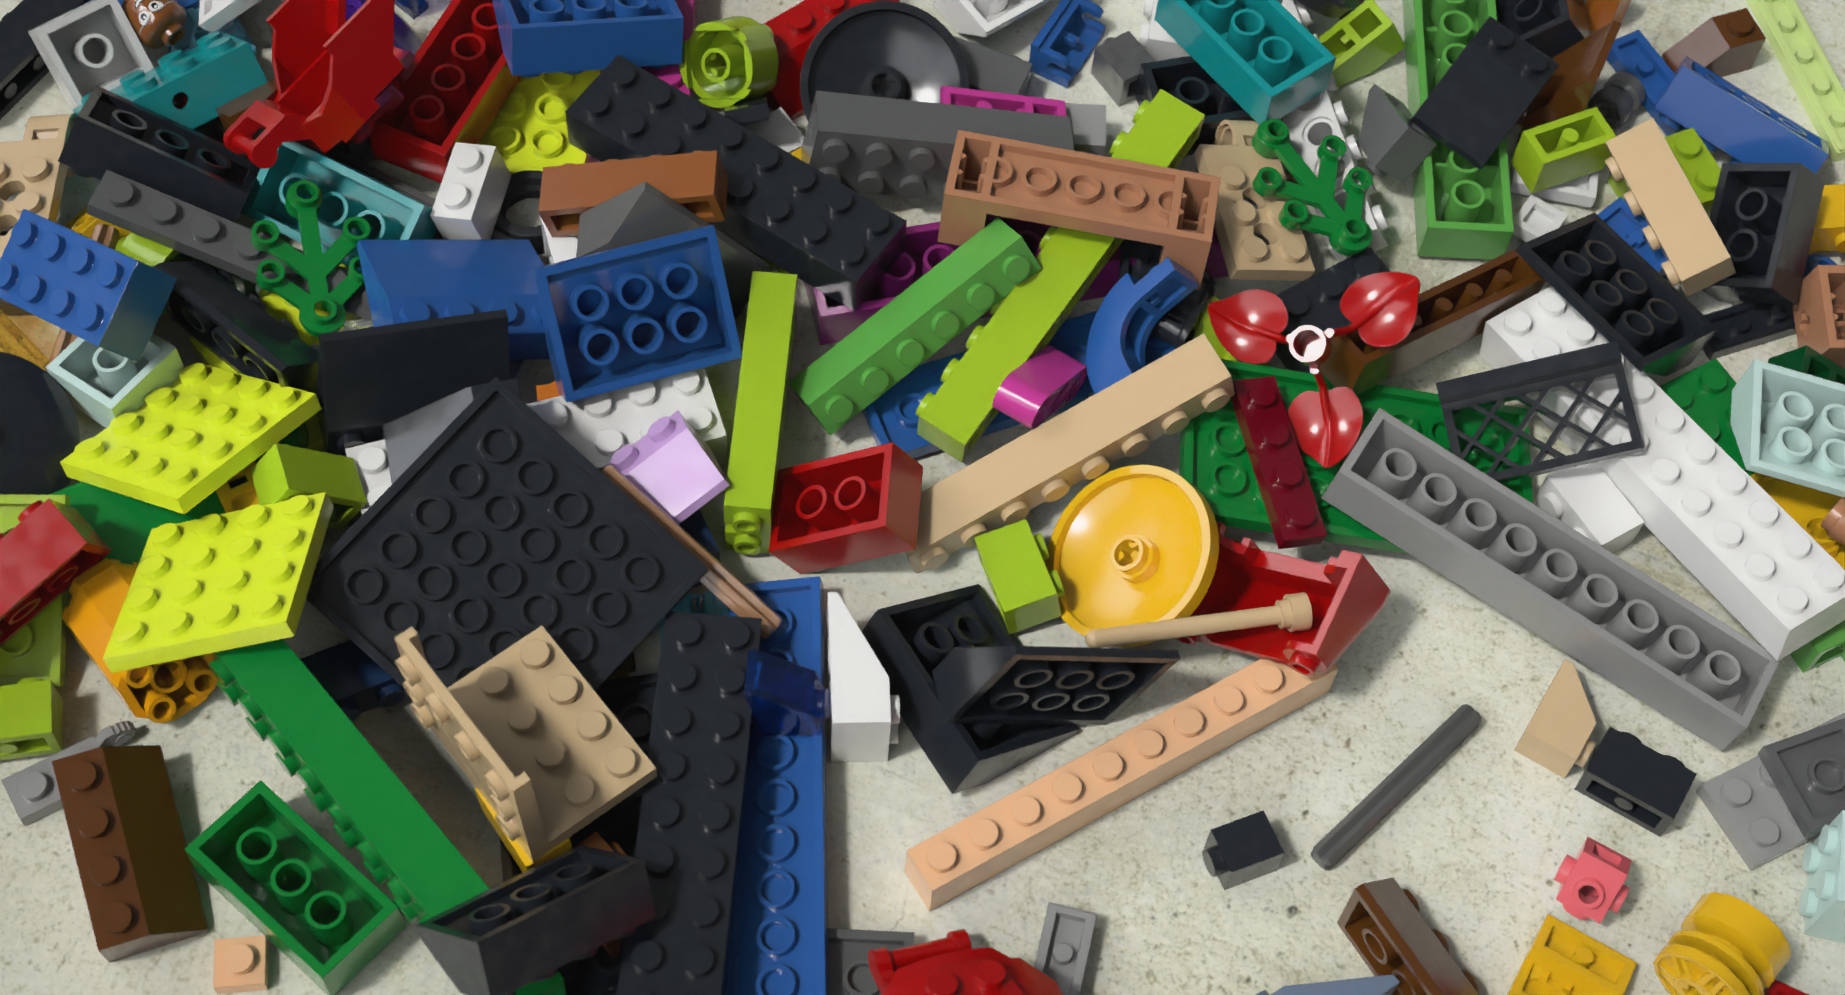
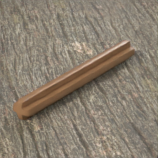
M608 465L601 471L708 568V572L701 578L700 582L738 617L762 618L763 638L765 639L777 629L782 621L781 617L613 465Z

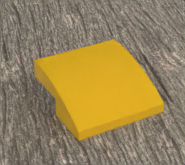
M1547 914L1507 995H1624L1637 962Z

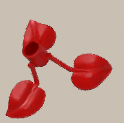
M1381 272L1360 278L1347 288L1340 301L1342 314L1353 323L1336 329L1328 328L1324 332L1315 326L1304 325L1297 328L1292 334L1287 336L1281 335L1289 322L1287 308L1277 295L1262 289L1246 290L1226 299L1212 302L1208 305V313L1217 338L1223 347L1239 361L1255 365L1265 364L1275 356L1277 342L1281 344H1289L1291 354L1301 363L1310 366V372L1314 375L1319 392L1305 391L1299 394L1288 408L1287 415L1298 447L1324 468H1331L1342 461L1355 446L1362 431L1364 413L1360 399L1350 388L1336 387L1329 391L1327 389L1320 365L1325 363L1330 357L1332 351L1330 340L1335 337L1352 334L1358 330L1361 339L1370 346L1380 348L1397 345L1409 335L1414 327L1418 312L1420 281L1416 276L1402 272Z

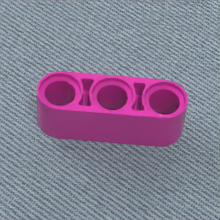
M1048 345L1013 370L1004 379L997 390L992 406L1032 430L1074 398L1087 376V366L1057 348Z

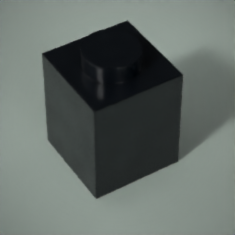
M1264 810L1211 829L1202 851L1203 860L1209 874L1212 877L1218 876L1224 890L1277 871L1284 855V851Z

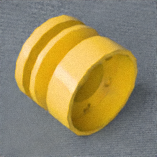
M1711 892L1701 896L1681 925L1682 930L1674 932L1667 945L1657 955L1653 964L1656 976L1671 995H1764L1763 988L1770 987L1790 959L1791 950L1790 944L1781 929L1764 913L1732 895Z

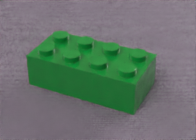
M261 780L185 848L195 870L264 936L266 935L283 954L327 995H336L406 928L399 907Z

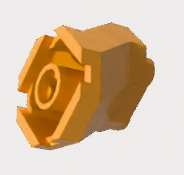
M106 558L73 579L69 591L72 598L69 608L66 605L64 607L62 619L80 647L88 654L135 717L148 718L154 723L175 721L207 700L208 694L215 689L217 677L208 665L214 660L213 655L209 653L111 673L103 661V656L139 563L132 562L133 565L123 564L119 560Z

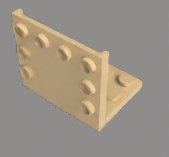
M540 626L448 688L445 687L428 665L418 633L413 627L395 637L401 656L395 660V663L406 680L403 682V686L413 701L410 706L414 714L426 729H432L497 814L495 818L507 837L512 842L516 840L532 862L541 858L657 777L656 767L543 626Z

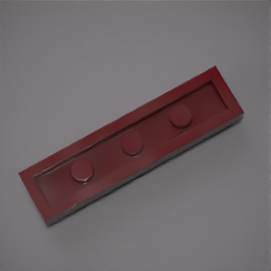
M1275 376L1233 380L1235 395L1230 397L1278 549L1321 544L1326 538L1327 533Z

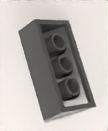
M645 181L580 214L576 258L710 224ZM715 228L733 315L736 320L749 301L752 271L769 272V264Z

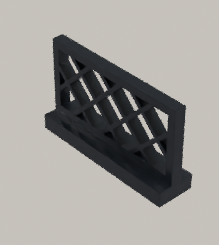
M1618 341L1436 383L1451 452L1466 462L1475 448L1494 459L1495 462L1486 475L1499 483L1644 451ZM1616 378L1619 392L1609 407L1587 395L1595 382ZM1584 385L1581 391L1576 389L1575 386ZM1563 390L1576 397L1563 417L1542 406L1550 392ZM1539 395L1538 398L1536 399V401H1534V400L1528 398V397H1532V396ZM1517 400L1530 407V410L1518 427L1497 416L1506 402ZM1582 402L1604 413L1592 433L1570 422ZM1621 402L1625 416L1615 411ZM1493 406L1490 412L1484 409V407ZM1472 410L1484 417L1485 420L1471 438L1456 429L1453 418L1454 414ZM1537 412L1558 423L1546 443L1524 432ZM1613 418L1628 427L1631 441L1611 445L1598 436L1609 419ZM1492 422L1513 434L1500 454L1479 442ZM1565 428L1586 439V442L1576 454L1566 456L1552 448ZM1519 438L1541 450L1532 464L1520 466L1507 458ZM1458 439L1468 444L1462 453ZM1593 444L1600 447L1598 449L1589 451ZM1547 454L1554 458L1543 461ZM1501 465H1504L1509 468L1498 471Z

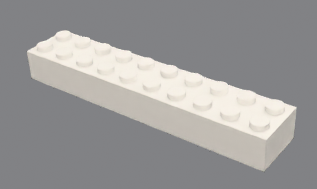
M1550 286L1486 321L1479 355L1493 369L1605 344L1609 343V341ZM1621 354L1644 451L1597 463L1645 521L1644 525L1777 661L1844 621L1845 569L1646 373L1640 372ZM1616 378L1595 382L1587 395L1609 407L1619 392ZM1584 385L1575 386L1580 391L1584 387ZM1563 390L1550 392L1542 406L1563 417L1576 397ZM1539 395L1532 396V397H1528V398H1530V399L1536 401V399L1538 398ZM1582 402L1570 422L1592 433L1604 413ZM1621 402L1615 411L1625 416ZM1537 412L1538 416L1554 431L1558 423ZM1613 418L1609 419L1598 436L1611 445L1631 441L1628 427ZM1566 428L1559 436L1575 454L1580 451L1586 442V439ZM1593 444L1589 451L1598 449L1600 447Z

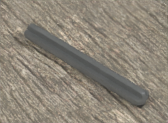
M1461 705L1313 847L1311 851L1312 859L1324 870L1333 868L1478 728L1482 720L1481 715L1471 705Z

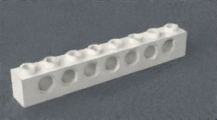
M1277 0L1309 31L1308 26L1314 22L1308 7L1297 0ZM1316 33L1313 34V36L1321 43L1318 35ZM1331 73L1327 90L1285 115L1283 122L1288 127L1292 147L1317 178L1320 159L1317 156L1319 143L1328 135L1338 136L1345 142L1346 152L1337 167V173L1340 171L1344 172L1336 179L1334 192L1335 201L1344 211L1347 192L1343 188V180L1350 169L1359 167L1357 160L1364 157L1354 134L1351 136L1347 135L1344 126L1350 124L1351 121L1342 101L1335 102L1332 92L1338 90V86ZM1318 103L1314 109L1307 111L1311 105ZM1327 147L1329 151L1336 153L1335 150ZM1353 179L1356 184L1362 185L1358 180ZM1372 181L1371 186L1364 195L1362 219L1369 225L1372 231V240L1368 247H1371L1375 252L1388 246L1383 230L1390 227L1381 205L1374 206L1370 195L1376 193V188ZM1314 207L1317 216L1325 217L1319 208ZM1324 236L1329 250L1338 263L1351 257L1336 252L1330 245L1329 237Z

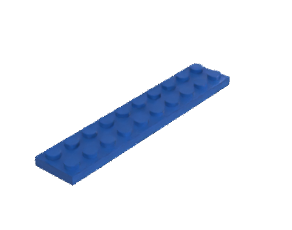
M820 576L747 583L745 585L781 617L782 621L769 637L763 638L726 980V995H829L823 583ZM728 607V616H737Z

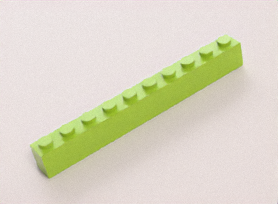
M1160 89L1151 102L1145 99L1141 103L1132 120L1135 123L1128 133L1125 131L1119 133L1109 153L1112 154V158L1176 169L1198 139L1205 115ZM1051 226L1043 236L1039 244L1041 252L1035 258L1041 269L1026 281L1016 285L1005 298L991 308L990 314L993 315L985 327L979 324L973 330L966 342L965 347L968 350L961 360L953 358L947 365L941 376V381L944 383L936 394L928 392L920 402L915 413L919 417L917 435L958 461L963 462L999 413V410L993 408L992 404L997 390L1004 379L1013 370L1049 344L1124 239L1062 227L1057 229Z

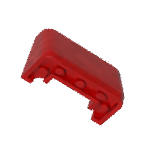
M1216 522L1219 535V553L1216 570L1206 595L1191 616L1275 606V602L1283 600L1286 594L1305 592L1311 603L1312 627L1310 630L1289 632L1287 628L1280 629L1276 624L1174 639L1190 646H1194L1196 642H1201L1287 664L1298 673L1306 676H1315L1316 672H1327L1379 615L1391 591L1361 553L1341 550L1338 558L1330 557L1327 565L1260 550L1251 538L1243 537L1241 542L1232 541L1223 535L1226 526L1223 523Z

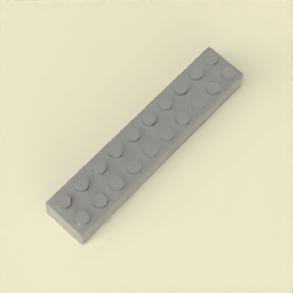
M1381 408L1377 410L1321 497L1329 504L1721 751L1748 728L1781 659L1777 661L1762 646Z

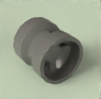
M1619 71L1607 80L1603 89L1598 90L1588 102V109L1597 107L1611 129H1617L1627 121L1630 112L1637 110L1644 102L1646 90L1641 81L1633 74Z

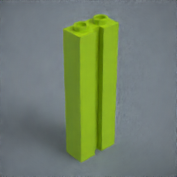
M752 271L727 481L730 486L726 488L724 498L725 549L735 550L743 555H756L760 552L769 553L777 473L781 469L790 390L788 382L791 381L797 327L796 274Z

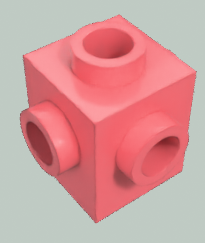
M1587 836L1576 858L1567 854L1553 879L1560 883L1555 900L1563 903V908L1572 916L1581 920H1589L1590 918L1600 924L1608 910L1617 913L1622 906L1630 889L1623 883L1628 876L1632 860Z

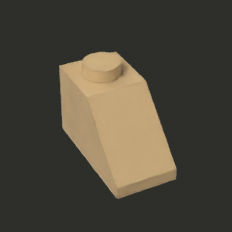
M1566 659L1564 660L1514 751L1564 779L1574 764L1583 768L1596 745L1595 742L1588 738L1597 722L1574 663Z

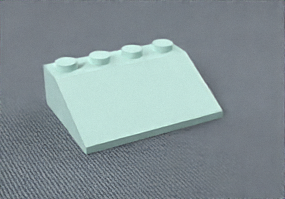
M1754 359L1732 389L1730 425L1746 470L1845 498V385Z

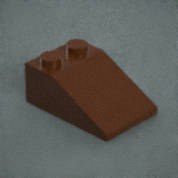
M1613 20L1552 58V60L1559 64V67L1516 123L1522 126L1516 143L1519 142L1523 131L1585 110L1622 23Z

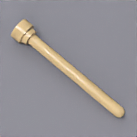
M1305 592L1286 594L1283 600L1275 602V606L1093 629L1086 634L1085 642L1090 648H1103L1276 624L1280 629L1287 628L1289 632L1310 630L1312 627V608L1309 597Z

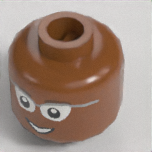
M177 0L123 1L122 9L139 41L144 46L151 49L162 48L165 45L172 47L184 37L187 13L184 6Z

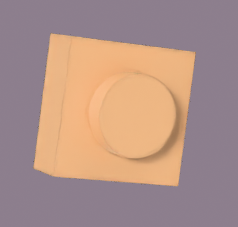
M266 935L215 939L213 988L217 994L268 990L269 941Z

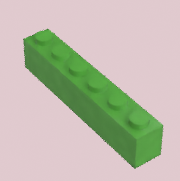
M997 217L789 381L788 384L809 413L831 436L1005 298L1016 285L1026 281L1039 271L1041 267L1023 238Z

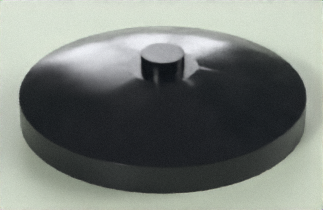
M896 1L863 3L851 7L832 18L811 42L800 74V96L807 121L809 120L816 91L941 103L940 89L942 86L969 89L966 61L959 44L950 31L928 12Z
M0 352V494L49 495L67 488L72 478L66 476L60 461L73 453L75 447L80 443L79 425L71 401L58 382L39 366L19 356Z

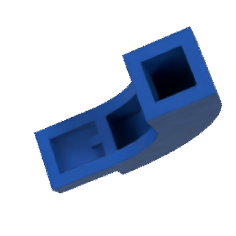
M1169 257L1153 267L1141 280L1126 273L1113 286L1101 303L1090 328L1086 349L1087 374L1094 394L1146 366L1145 348L1151 330L1165 313L1199 286L1190 271Z

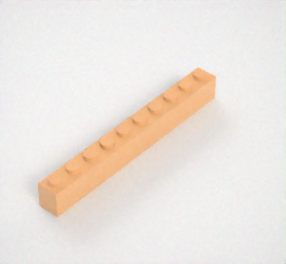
M1261 658L908 849L904 872L930 912L1329 692L1339 668L1334 663L1327 672H1316L1315 676H1306L1296 672L1287 664Z

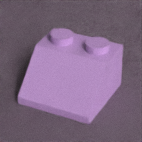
M679 410L669 417L665 416L655 421L645 436L633 445L629 444L620 448L612 456L611 461L605 465V467L613 465L677 524H680L730 486L709 446Z

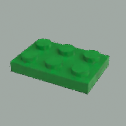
M1716 358L1659 386L1749 476L1755 473L1746 470L1730 425L1732 389L1737 383Z

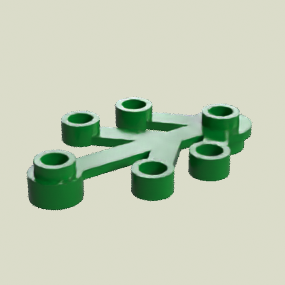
M1269 119L1260 123L1252 137L1254 150L1266 158L1278 157L1299 183L1295 184L1282 180L1281 174L1272 167L1261 168L1253 180V188L1257 194L1263 197L1276 196L1289 200L1284 204L1278 215L1280 223L1289 230L1303 229L1328 236L1332 248L1345 256H1353L1366 250L1372 240V231L1369 225L1362 219L1364 195L1372 184L1371 174L1361 167L1350 169L1343 180V188L1347 192L1344 211L1334 199L1337 167L1346 152L1345 142L1335 135H1328L1323 138L1317 148V156L1320 159L1317 178L1289 143V130L1283 121ZM1327 147L1332 148L1336 153L1329 151ZM1262 179L1270 181L1272 185L1266 184ZM1353 179L1358 180L1362 185L1356 184ZM1306 205L1319 208L1325 217L1308 214ZM1289 212L1295 213L1298 218L1292 217Z
M300 180L288 188L285 207L292 217L298 219L303 254L281 239L277 225L268 220H261L253 225L250 241L254 248L259 251H267L307 280L309 293L285 278V268L277 260H264L257 268V284L264 290L275 292L299 310V321L303 328L312 336L319 338V334L338 332L342 328L346 316L343 306L362 286H365L363 275L355 271L356 268L361 267L359 256L354 257L350 261L348 276L330 293L328 292L327 278L357 248L358 240L369 239L370 225L361 217L348 218L344 222L342 235L323 254L317 219L322 207L323 194L321 189L312 181ZM298 194H306L312 198L303 199ZM359 229L363 232V235L355 236L349 230ZM266 232L272 238L268 240L261 239L257 234ZM271 271L276 273L278 277L268 279L263 273ZM324 310L330 313V315L325 317L319 316L315 311Z

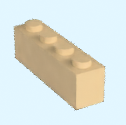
M1654 118L1606 141L1611 157L1604 160L1615 183L1624 180L1629 191L1624 193L1623 197L1633 216L1636 217L1642 214L1648 226L1642 228V232L1653 252L1661 248L1667 261L1661 263V267L1671 286L1674 287L1680 284L1688 297L1735 274L1731 256Z

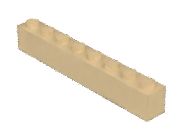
M1203 333L922 491L916 550L905 552L915 572L919 573L924 569L932 570L941 566L948 560L949 555L963 547L976 546L974 537L993 531L1004 524L1010 525L1021 521L1028 515L1029 510L1045 501L1054 502L1067 494L1070 487L1084 479L1092 480L1101 476L1109 469L1111 464L1125 456L1134 457L1147 449L1150 442L1162 435L1178 433L1194 417L1205 411L1214 412L1227 404L1230 397L1235 395L1231 374Z

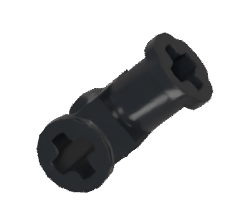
M1204 271L1200 289L1193 290L1157 321L1149 337L1153 335L1175 346V349L1191 341L1199 324L1204 302L1206 299H1211L1217 292V284L1212 276Z

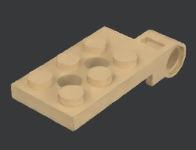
M75 113L32 116L27 121L23 141L0 142V233L8 227L15 226L23 209L57 222L65 178L75 176V173L67 165L58 162L76 120ZM22 192L13 201H7L11 195ZM12 229L9 230L7 235L0 236V259L11 237Z
M1221 121L1216 130L1215 145L1200 144L1193 155L1200 174L1221 177L1214 226L1230 280L1304 281L1310 278L1315 269L1303 230H1289L1280 223L1278 218L1284 204L1289 200L1276 196L1263 197L1257 194L1253 188V180L1258 171L1263 167L1276 169L1281 174L1282 180L1287 181L1280 159L1278 157H1263L1254 150L1252 137L1259 126L1256 121ZM1262 179L1266 184L1272 185L1270 181ZM1243 198H1248L1254 201L1259 209H1255L1251 203L1245 201ZM1289 212L1292 217L1298 218L1295 213ZM1254 233L1264 236L1269 241L1270 245H1266L1265 242L1259 237H1256Z

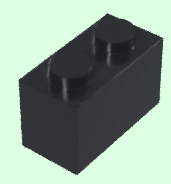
M1609 727L1596 747L1574 790L1661 837L1674 820L1697 773L1687 769L1677 758L1662 755L1643 745L1633 734Z

